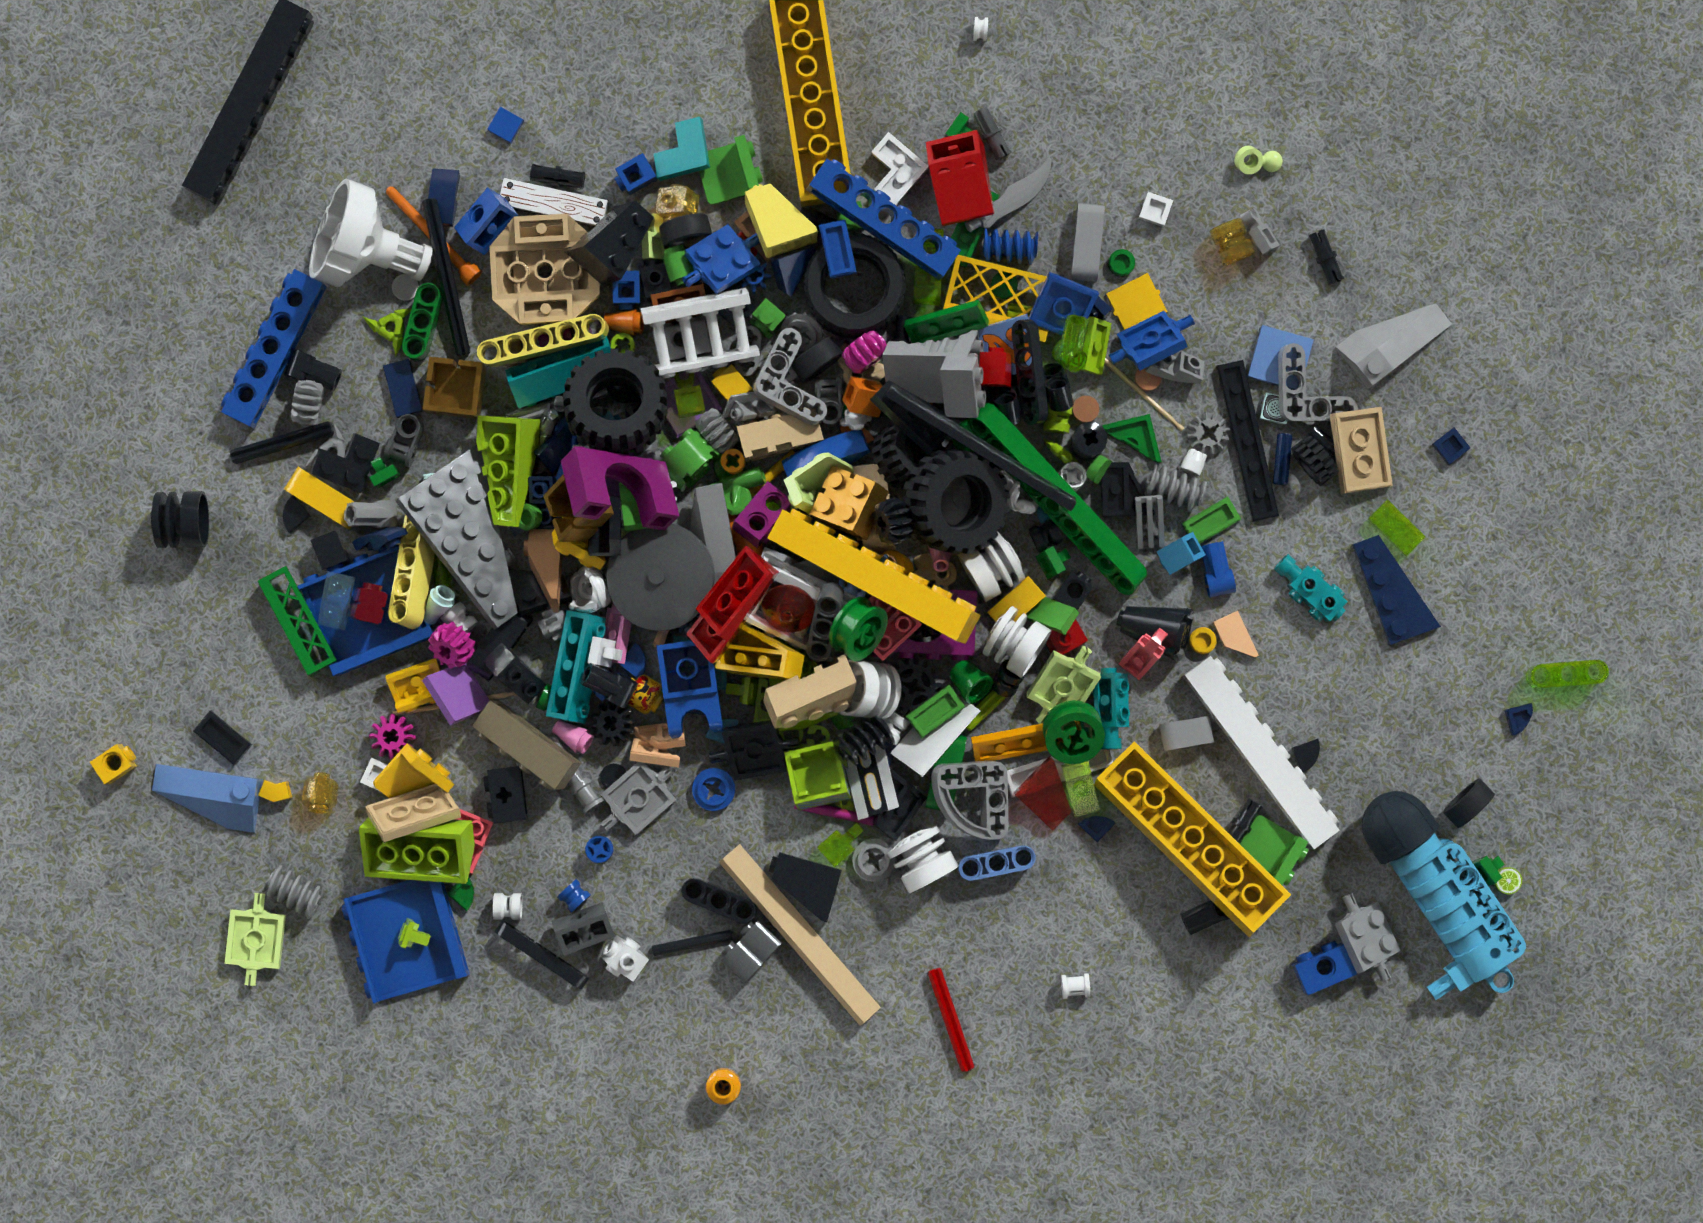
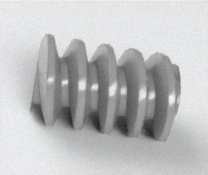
M1156 463L1147 486V496H1150L1156 490L1157 495H1162V497L1164 494L1167 495L1168 504L1174 498H1177V507L1179 508L1184 502H1187V511H1190L1194 506H1199L1207 481H1203L1197 486V478L1193 477L1187 482V474L1185 473L1177 479V470L1174 469L1167 475V466H1163L1157 471Z
M280 864L270 875L263 892L268 889L267 896L269 898H273L277 894L278 903H283L287 899L286 907L290 909L296 905L295 912L298 914L306 909L305 917L310 919L324 897V894L322 896L319 895L320 886L318 885L313 890H310V880L301 885V875L292 880V871L289 870L284 875L281 874L283 866Z

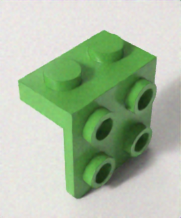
M745 135L734 137L735 143L708 151L710 168L701 170L699 173L707 201L710 205L744 197L745 191H748L755 185L759 186L758 183L763 182L759 166L754 168L751 158L756 156L752 141L746 142Z
M1258 815L1250 826L1252 830L1250 833L1247 832L1240 845L1281 885L1287 886L1295 874L1292 871L1297 861L1301 863L1308 853L1309 849L1306 848L1308 841L1300 836H1295L1266 817Z

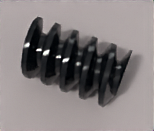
M1095 422L1081 424L1071 438L1073 453L1084 460L1095 459L1102 453L1107 444L1105 429ZM1088 436L1093 438L1090 446L1085 444Z
M873 716L870 719V723L867 721L862 722L861 728L855 726L852 728L851 733L848 731L844 732L842 738L835 737L833 739V746L841 763L848 768L847 761L850 760L856 766L858 765V755L863 760H867V750L876 755V745L885 750L884 741L887 740L891 745H894L895 740L887 723L882 718Z

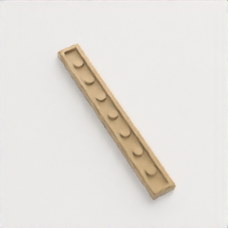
M740 844L719 861L722 867L860 1026L881 1008Z

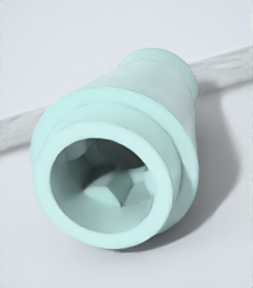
M438 585L436 588L431 589L423 619L426 623L435 624L454 605L455 594L449 587Z

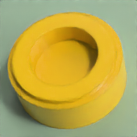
M1200 627L1190 634L1189 645L1194 652L1207 654L1215 648L1216 636L1211 629Z

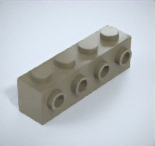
M489 700L472 725L473 728L479 731L477 735L487 743L493 742L499 747L498 751L503 756L509 759L513 757L520 763L518 765L519 768L530 775L534 773L540 778V784L551 791L553 789H564L582 764L499 700Z

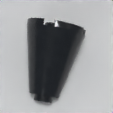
M1127 606L1125 611L1120 610L1116 625L1120 626L1121 633L1136 641L1146 633L1152 637L1161 628L1168 634L1161 644L1165 647L1163 655L1180 662L1183 655L1178 654L1180 647L1186 649L1193 619L1188 618V616L1194 614V611L1188 608Z

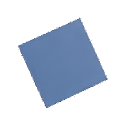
M1262 325L1247 377L1279 386L1278 354L1280 349L1287 344H1299L1305 351L1307 366L1314 339ZM1291 349V352L1286 353V358L1291 359V367L1286 368V372L1298 371V367L1292 368V361L1297 358V353H1293ZM1290 375L1286 379V386L1291 390H1295L1299 382L1296 376Z

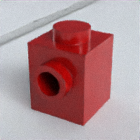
M989 347L988 352H980L979 367L983 368V382L981 386L1011 388L1013 355L1004 352L1005 348Z
M1075 619L1066 635L1052 630L1045 645L1050 653L1054 650L1064 655L1084 644L1088 639Z

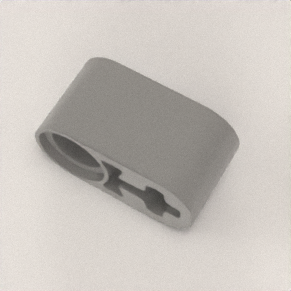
M1210 716L1159 724L1164 751L1214 742Z

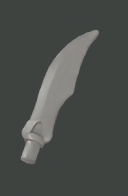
M1048 157L1034 172L1008 185L1003 194L993 201L994 214L965 222L966 229L971 232L978 227L990 228L996 220L1033 199L1046 183L1052 159Z

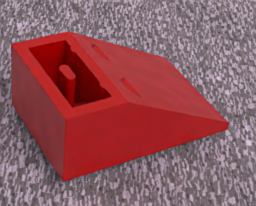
M978 130L925 142L928 165L942 226L993 215L994 208L985 147Z

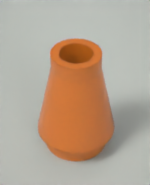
M637 309L605 313L604 320L607 322L609 329L636 336L637 333H643L644 322L641 312H638Z

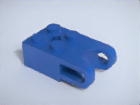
M692 641L656 645L670 737L675 739L682 735L683 718L688 712L693 710L702 711L706 715L711 731L715 733L722 732L723 720L715 663H710ZM686 662L695 667V672H691L692 675L688 677L685 673H681V667H684Z

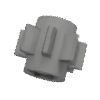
M551 608L542 612L541 614L544 619L538 621V624L545 639L553 637L555 642L561 640L566 617L563 610L559 611V613H554Z

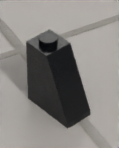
M779 852L778 857L773 856L768 871L773 873L772 879L821 921H828L842 869Z

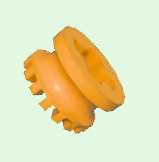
M737 449L725 451L720 460L723 469L729 474L743 471L746 463L745 457ZM738 455L740 457L737 460L739 463L738 467L735 468L733 465L730 467L726 466L729 463L728 456L736 457Z

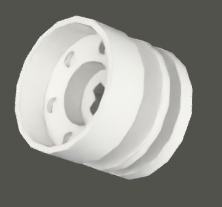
M996 531L998 536L993 541L995 546L992 547L987 540L988 545L984 548V553L981 554L975 549L974 553L957 554L964 570L985 602L1001 593L997 581L1002 579L1009 588L1014 586L1009 574L1012 573L1018 582L1025 579L1017 554L1010 543L998 531Z
M1011 606L993 626L982 653L989 657L996 648L999 649L994 661L998 663L1006 655L1010 656L1006 668L1022 678L1038 657L1051 634V630L1037 621L1027 630L1024 628L1027 615L1023 613L1015 622L1014 619L1018 609Z
M847 659L857 684L851 706L838 713L844 716L864 718L877 716L878 718L886 719L891 716L898 707L901 698V681L896 669L887 663Z
M937 826L921 829L899 841L891 851L887 852L890 859L902 854L903 859L894 864L895 868L908 865L910 870L901 877L908 893H912L930 884L959 866L951 851L940 854L936 851L945 842L944 838L933 843L930 840V837L940 832Z

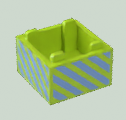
M833 741L784 752L794 803L798 810L851 799L845 767L834 750Z

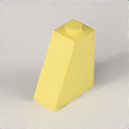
M761 184L759 186L755 185L753 188L745 191V205L766 259L817 243L818 230L816 226L771 184L764 186Z

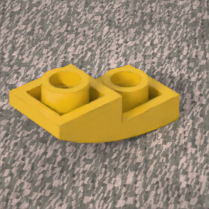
M1027 576L987 613L997 622L1013 606L1018 609L1014 619L1016 622L1023 613L1029 612L1046 595Z

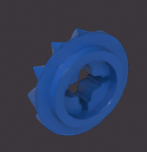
M705 769L696 776L693 782V797L697 804L706 810L718 811L724 809L734 798V781L722 769ZM720 779L718 789L721 790L724 796L714 794L707 800L709 789L703 783L713 785Z

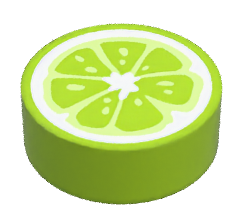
M1503 867L1498 870L1503 878L1494 884L1495 888L1504 894L1516 893L1522 885L1521 874L1511 867Z

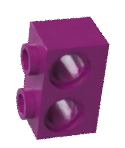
M767 481L734 520L732 529L756 548L762 542L767 544L770 541L767 537L782 509L791 512L792 505L788 500V496ZM774 502L780 509L771 511L767 508L766 504ZM758 522L763 526V529L755 531L749 524Z

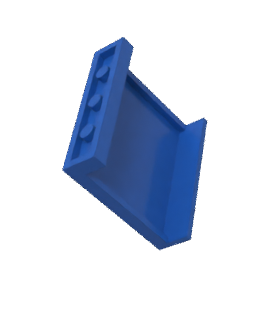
M399 546L388 551L385 547L378 550V554L370 557L368 554L360 555L353 559V564L345 567L343 564L335 565L328 569V574L321 577L318 574H313L304 578L303 584L298 585V589L303 592L307 605L337 659L336 662L329 666L333 676H340L427 641L434 632L432 624H428L424 620L418 628L409 629L389 619L388 609ZM363 582L383 586L382 592H386L388 595L386 605L382 607L384 613L381 623L373 624L349 617L351 604H354L352 600L355 588L362 587Z
M407 880L344 899L345 904L342 905V912L345 920H350L352 930L349 931V937L353 947L357 946L359 957H356L360 973H365L367 981L364 983L365 994L368 999L372 998L373 1003L470 975L444 882ZM407 918L419 924V931L431 935L427 946L413 942L411 948L400 947L398 936Z

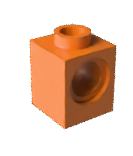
M851 376L842 400L849 412L879 418L881 410L870 399L883 386L879 381Z

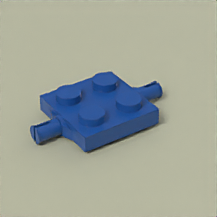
M727 224L686 249L684 255L693 265L694 271L682 277L684 284L690 287L697 281L702 280L717 295L758 270L760 262L750 250L760 244L757 233L743 240Z
M1162 311L1117 333L1122 348L1108 354L1109 359L1114 365L1128 358L1134 362L1140 371L1187 348L1181 331L1195 325V322L1190 314L1175 321L1169 318L1165 311Z

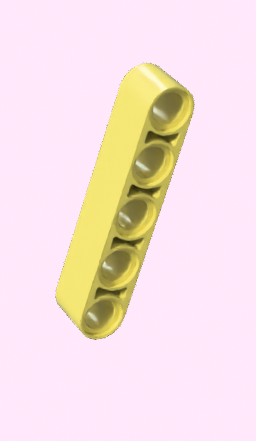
M589 314L485 340L478 346L477 356L485 365L498 367L601 341L608 335L609 326L600 315ZM594 321L601 322L602 328L600 332L590 334V324ZM567 328H574L575 337L570 341H565L563 339V332ZM542 334H547L549 336V343L545 347H538V337ZM515 341H522V351L513 354L511 352V345ZM490 347H495L497 349L496 357L492 360H486V350Z
M405 514L403 528H406L408 534L400 540L401 544L399 546L388 616L396 624L409 629H416L422 624L425 615L435 552Z

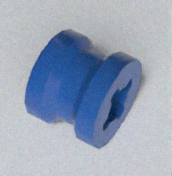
M595 836L586 844V855L592 862H605L613 854V844L607 837Z
M576 879L557 898L560 901H564L568 905V910L572 913L591 894L588 891H584L580 887V882Z

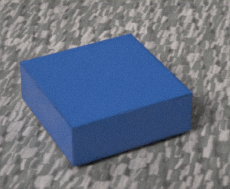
M500 107L487 130L511 144L524 120Z

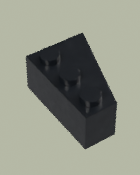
M637 201L616 206L590 232L585 233L574 246L569 247L565 253L601 285L619 281L625 274L654 217Z

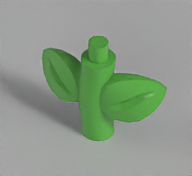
M720 454L718 461L714 462V472L719 481L710 485L722 483L728 514L737 515L752 500L748 488L765 484L766 477L761 466L747 470L743 468V471L739 473L729 474L721 465L722 454ZM728 456L729 463L726 466L730 467L733 465L735 468L738 467L739 463L737 460L739 457Z

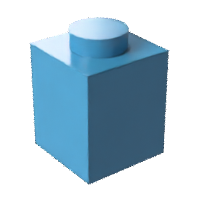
M1193 532L1157 551L1160 563L1169 575L1205 556Z

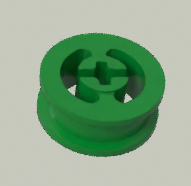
M856 597L850 600L839 611L832 623L829 633L831 647L837 651H844L846 657L852 661H860L866 658L875 650L884 636L888 623L886 611L879 606L872 607V603L865 597Z
M1076 700L1062 702L1053 707L1044 718L1042 730L1046 747L1051 756L1056 760L1066 764H1080L1094 758L1102 749L1105 740L1104 729L1099 713L1090 704ZM1084 722L1089 724L1090 727H1085Z

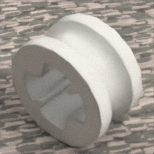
M975 17L973 41L981 38L986 42L988 17H985L983 20Z

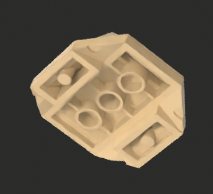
M569 214L513 217L507 224V227L490 245L493 302L520 325L557 323L580 317L600 296V283L568 256L565 251L569 247L574 246L588 232ZM543 266H550L553 269L551 276L548 278H541L539 276V270Z

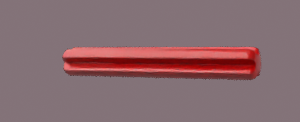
M932 969L928 971V976L960 1070L962 1072L970 1071L974 1068V1063L942 969Z

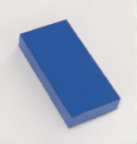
M846 220L819 225L830 279L857 274Z

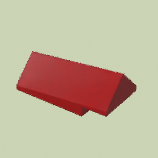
M748 546L743 548L696 607L701 616L686 633L712 664L720 660L779 573L778 570Z

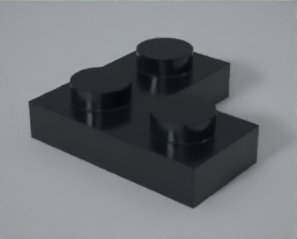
M353 433L344 457L319 448L309 473L361 493L372 466L371 461L374 460L380 443Z

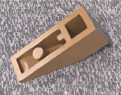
M554 529L529 530V540H524V556L529 557L530 567L553 612L559 613L563 554L555 549L552 538Z

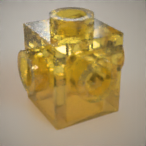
M679 184L659 188L658 198L655 202V213L662 217L665 222L678 216L695 214L698 212L700 196L687 186Z

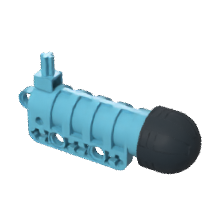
M1391 791L1379 795L1368 805L1362 818L1363 836L1370 850L1377 857L1380 864L1390 863L1455 960L1443 968L1446 972L1444 976L1427 986L1429 992L1437 1000L1455 987L1461 992L1474 982L1476 983L1484 979L1494 991L1499 993L1508 992L1513 987L1514 977L1507 965L1525 952L1526 943L1464 849L1447 838L1437 837L1435 832L1438 830L1439 824L1421 800L1402 791ZM1448 853H1449V855L1451 856V858H1453V859L1457 858V860L1452 861V860H1450V859H1447L1446 857L1448 856ZM1466 870V876L1460 880V874ZM1473 878V882H1470L1469 885H1465ZM1472 889H1474L1475 891H1479L1478 897L1473 891H1469ZM1478 898L1483 904H1487L1484 906H1482L1481 904H1477ZM1496 916L1495 922L1490 924L1491 918ZM1504 934L1506 936H1509L1510 938L1507 942V940L1503 936L1501 938L1499 936ZM1498 973H1505L1508 977L1507 984L1503 987H1496L1494 985L1493 979Z

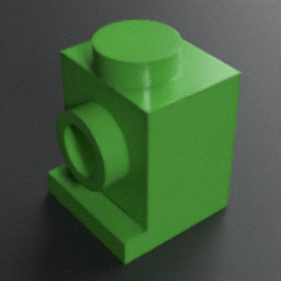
M765 298L752 313V319L749 323L770 340L782 326L786 315Z

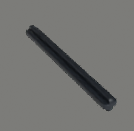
M436 198L425 199L422 204L455 354L457 356L470 354V347Z

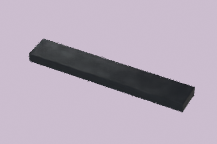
M1240 360L1217 365L1216 368L1251 520L1255 522L1277 517L1279 513L1244 361Z

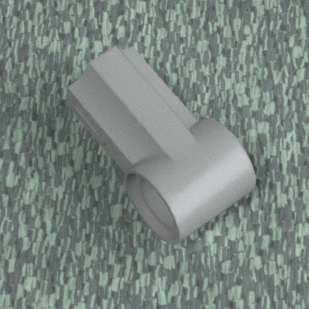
M395 500L373 501L372 503H347V507L344 510V520L348 523V526H374V529L398 527L397 503Z

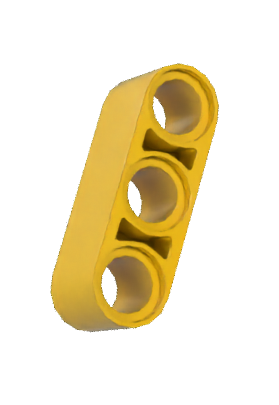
M297 467L284 490L350 530L352 526H348V523L344 520V510L347 507V503L354 501L300 467Z

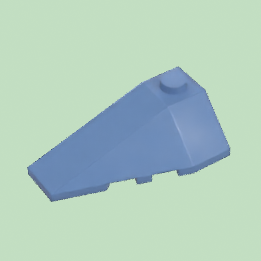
M156 764L152 791L227 829L255 833L260 801L258 794L262 787L263 779Z

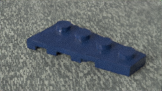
M1379 535L1352 544L1389 645L1441 627Z

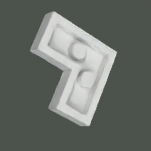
M889 132L871 152L877 160L890 170L874 191L881 190L891 198L890 202L896 206L929 169L926 163Z

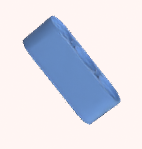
M1025 845L969 855L959 861L958 872L964 879L971 881L1023 871L1034 865L1036 855L1030 847ZM1020 850H1027L1030 854V860L1025 865H1019L1016 862V854ZM994 855H1000L1004 860V865L1000 870H992L989 866V860ZM969 860L975 861L978 866L977 872L972 876L965 875L962 870L963 864Z

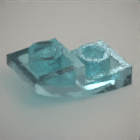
M327 571L318 625L345 631L351 607L350 599L355 577Z

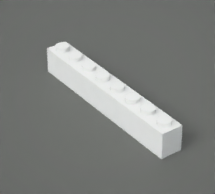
M1211 656L1207 657L1185 673L1183 678L1299 835L1308 841V847L1314 850L1340 831L1336 826L1339 823L1338 819L1331 810L1326 812L1320 803L1323 799L1314 788L1310 790L1304 781L1307 778L1298 766L1293 768L1288 761L1291 757L1283 745L1277 746L1273 741L1272 737L1275 736L1273 731L1266 723L1261 724L1256 718V715L1259 713L1250 701L1245 703L1239 695L1242 693L1239 685L1233 679L1231 681L1227 679L1224 674L1226 668L1218 658L1213 660Z

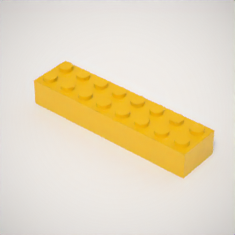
M769 0L801 207L826 204L806 190L825 160L829 159L832 161V159H835L846 167V172L851 173L824 1ZM834 182V189L837 192L845 193L847 191L846 185L843 182Z
M792 508L791 512L782 509L767 537L769 540L953 640L966 644L981 616L974 612L976 609L975 605L958 597L956 601L952 600L953 594L936 585H933L932 588L928 587L929 581L912 572H909L908 575L904 574L906 568L888 559L885 562L880 561L882 555L864 546L861 550L858 549V542L842 534H839L838 537L834 536L836 531L824 524L815 521L813 525L811 523L813 518Z
M1135 741L1096 778L1094 786L1249 938L1291 896L1259 862Z

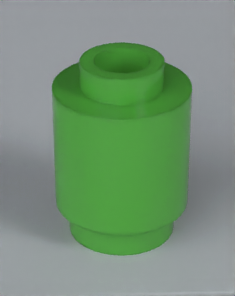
M684 245L664 250L665 257L663 262L670 283H676L677 287L686 285L682 277L693 272L694 269L693 265L684 255Z

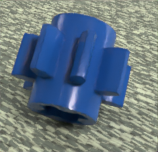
M763 264L756 270L758 275L761 276L757 277L756 282H752L749 276L743 278L745 281L742 283V288L752 287L753 294H755L756 288L760 286L766 290L764 280L771 279L770 274H764L767 264Z

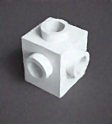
M617 935L606 944L601 956L607 963L605 968L617 977L622 974L631 981L636 979L649 959L638 950L640 948L638 943L629 937L623 940Z

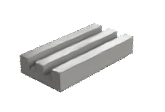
M1162 495L1135 497L1138 549H1143V546L1154 548V545L1165 547ZM1152 502H1157L1158 538L1153 537ZM1141 503H1146L1148 539H1143Z

